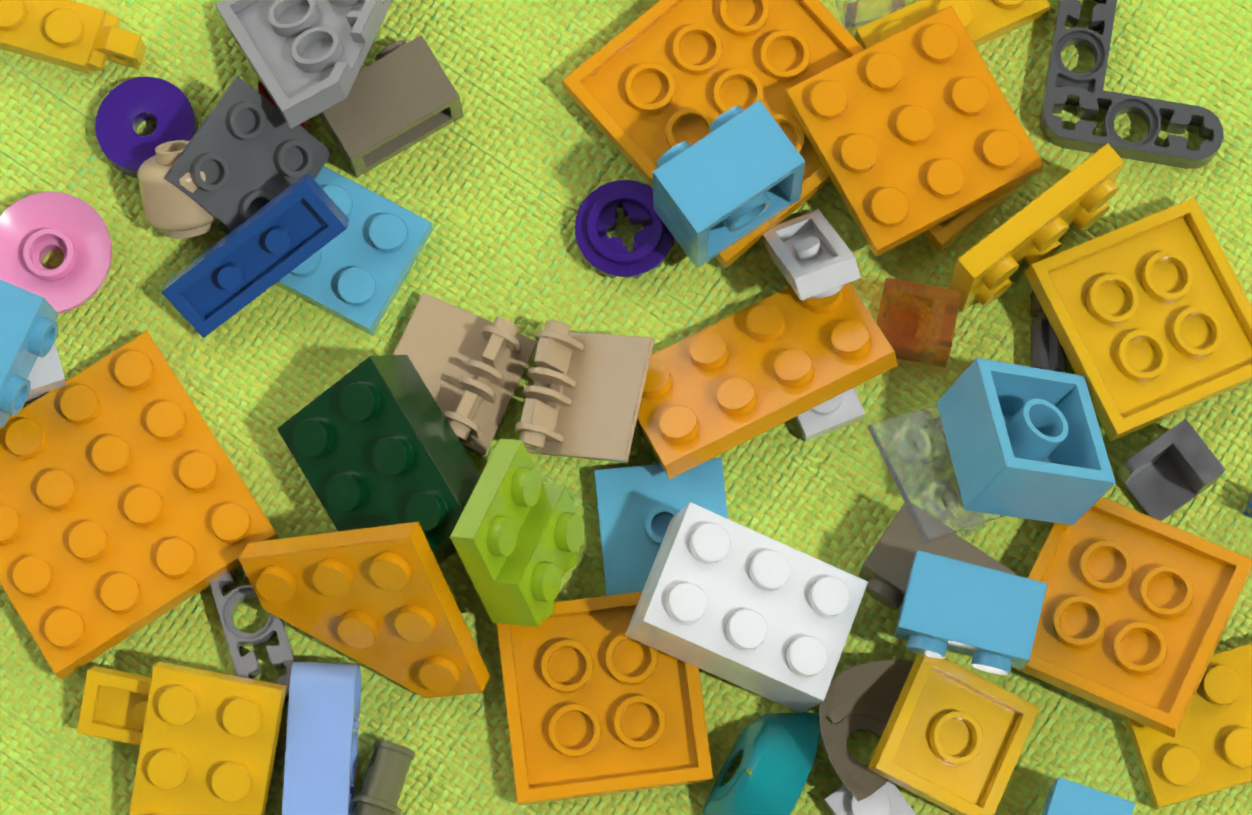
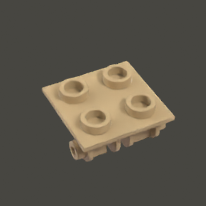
M422 293L393 355H408L463 447L485 456L538 342L517 333L519 327L507 319L496 317L494 322H491L426 293Z
M547 320L544 330L537 331L536 340L539 342L534 361L538 365L528 369L527 376L534 379L533 386L527 385L524 387L523 394L529 398L525 399L521 421L516 423L515 431L520 434L519 440H523L528 453L628 463L655 339L640 336L570 332V325L560 321Z

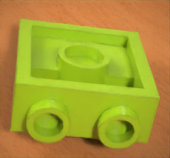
M498 440L450 536L492 623L539 627L542 621L552 615L555 609L554 600L560 590L561 578L565 572L574 567L578 560L577 551L583 541L584 524L582 517L575 509L566 486L542 484L540 473L534 467L523 440Z

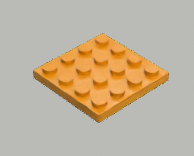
M660 0L565 77L562 82L563 89L652 187L653 171L658 168L656 162L666 151L683 141H687L692 146L711 133L709 127L714 120L732 107L741 106L745 110L759 100L762 102L805 160L800 200L715 256L726 269L760 241L766 232L784 221L831 181L825 167L785 99L786 89L865 49L819 0Z
M145 331L65 381L64 387L49 391L22 408L17 415L9 416L4 428H0V584L54 674L61 680L210 585V582L219 576L241 566L239 557L248 543L280 539L148 331Z

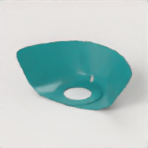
M799 712L770 713L761 716L747 725L717 776L716 782L703 807V815H790L802 792L815 759L820 737L819 715L811 712H803L802 714ZM743 751V757L737 771L731 780L723 786V780L728 768L736 756ZM746 769H750L753 773L749 775L746 773Z

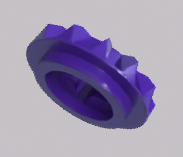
M618 180L598 187L586 197L576 216L575 236L581 253L589 266H594L607 274L611 279L617 276L638 279L643 273L655 267H660L674 245L673 235L653 209V188L638 181ZM617 208H622L624 217H628L631 225L641 224L644 227V230L638 231L634 235L633 252H628L627 246H623L620 237L609 238L607 232L616 229Z

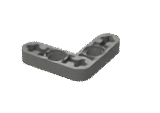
M1059 0L1040 112V128L1044 137L1053 145L1065 149L1096 153L1108 143L1121 158L1185 169H1198L1207 165L1216 156L1224 138L1223 126L1219 118L1212 111L1195 105L1103 90L1117 0H1094L1100 4H1096L1092 11L1088 29L1076 28L1080 18L1081 2L1078 0ZM1071 45L1085 46L1092 51L1096 65L1085 73L1072 72L1064 66L1061 60V52ZM1064 105H1073L1076 107L1077 117L1095 121L1099 108L1108 110L1101 127L1102 136L1093 135L1097 122L1080 120L1077 121L1074 130L1062 128V118L1053 114H1060ZM1124 113L1140 115L1148 126V135L1138 142L1125 141L1117 135L1114 129V120ZM1161 119L1170 121L1165 131L1167 133L1184 134L1188 125H1195L1199 127V136L1209 139V141H1202L1198 150L1188 149L1186 138L1170 134L1167 135L1163 147L1154 144L1161 129Z

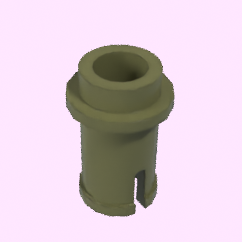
M375 740L374 752L360 794H353L350 800L351 803L356 805L353 815H401L402 810L397 807L411 761L414 760L415 752L396 743Z

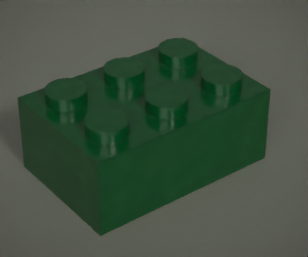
M408 355L369 356L277 428L338 532L419 522L438 565L457 552L450 536L481 475Z

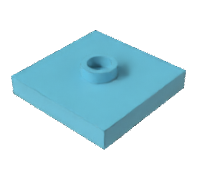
M722 458L710 459L670 480L661 464L594 470L606 595L643 591L670 520L689 502L728 519Z

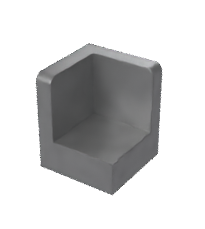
M1185 418L1123 463L1115 477L1145 515L1163 521L1213 485L1223 474L1225 468Z

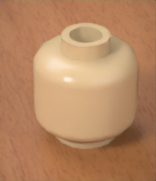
M186 140L170 141L155 148L156 155L144 161L137 172L143 210L147 222L151 226L163 230L165 236L175 239L191 238L205 234L213 227L212 222L216 220L215 217L205 211L189 196L164 179L190 142ZM200 171L201 178L205 182V173ZM190 172L179 179L180 185L192 193L198 188L194 184Z

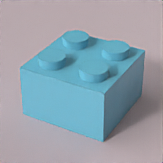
M760 100L745 110L741 106L732 107L714 120L709 127L711 133L692 146L687 141L673 146L656 162L658 168L653 171V209L697 269L800 200L805 160Z
M976 358L937 401L965 510L1074 525L1116 483L1086 380L1082 375Z

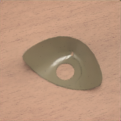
M874 660L853 665L838 674L831 681L825 699L820 704L819 726L822 748L834 771L858 802L876 792L887 783L888 779L868 770V765L856 761L847 749V739L853 732L860 730L870 731L881 738L914 661Z

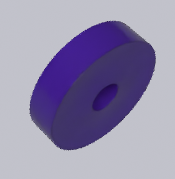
M155 77L133 78L116 86L102 101L95 122L98 143L109 162L122 173L134 178H138L137 172L143 162L156 155L155 148L157 146L176 140L190 141L198 130L195 112L186 95L174 84ZM153 120L157 122V128L152 134L148 136L137 134V128L143 121Z

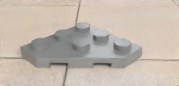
M223 0L215 4L234 40L292 129L347 99L393 0Z

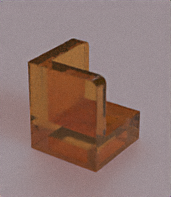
M893 278L885 279L876 323L894 349L896 359L946 367L951 352L962 291Z

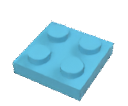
M323 166L315 181L349 218L348 227L280 279L275 285L372 336L434 230L432 222Z

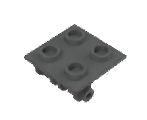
M235 76L164 179L176 186L205 211L219 220L218 228L225 234H229L306 173H309L314 179L333 151L300 125L291 129L274 104L239 76ZM200 171L205 173V182L201 178ZM188 172H190L194 184L198 187L193 193L180 185L179 181Z

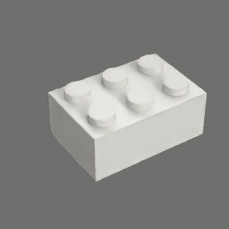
M689 502L670 520L625 636L802 714L824 701L868 582Z

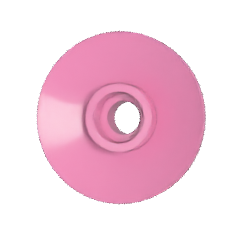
M42 192L20 199L0 215L1 280L45 298L58 314L71 311L83 305L101 288L111 267L112 241L103 219L88 203L66 193ZM57 250L64 253V260L57 268L48 269L43 266V260L49 252Z

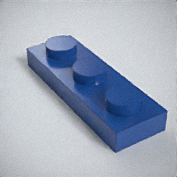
M306 173L165 282L161 293L194 329L205 338L345 231L348 227L349 218L310 174Z

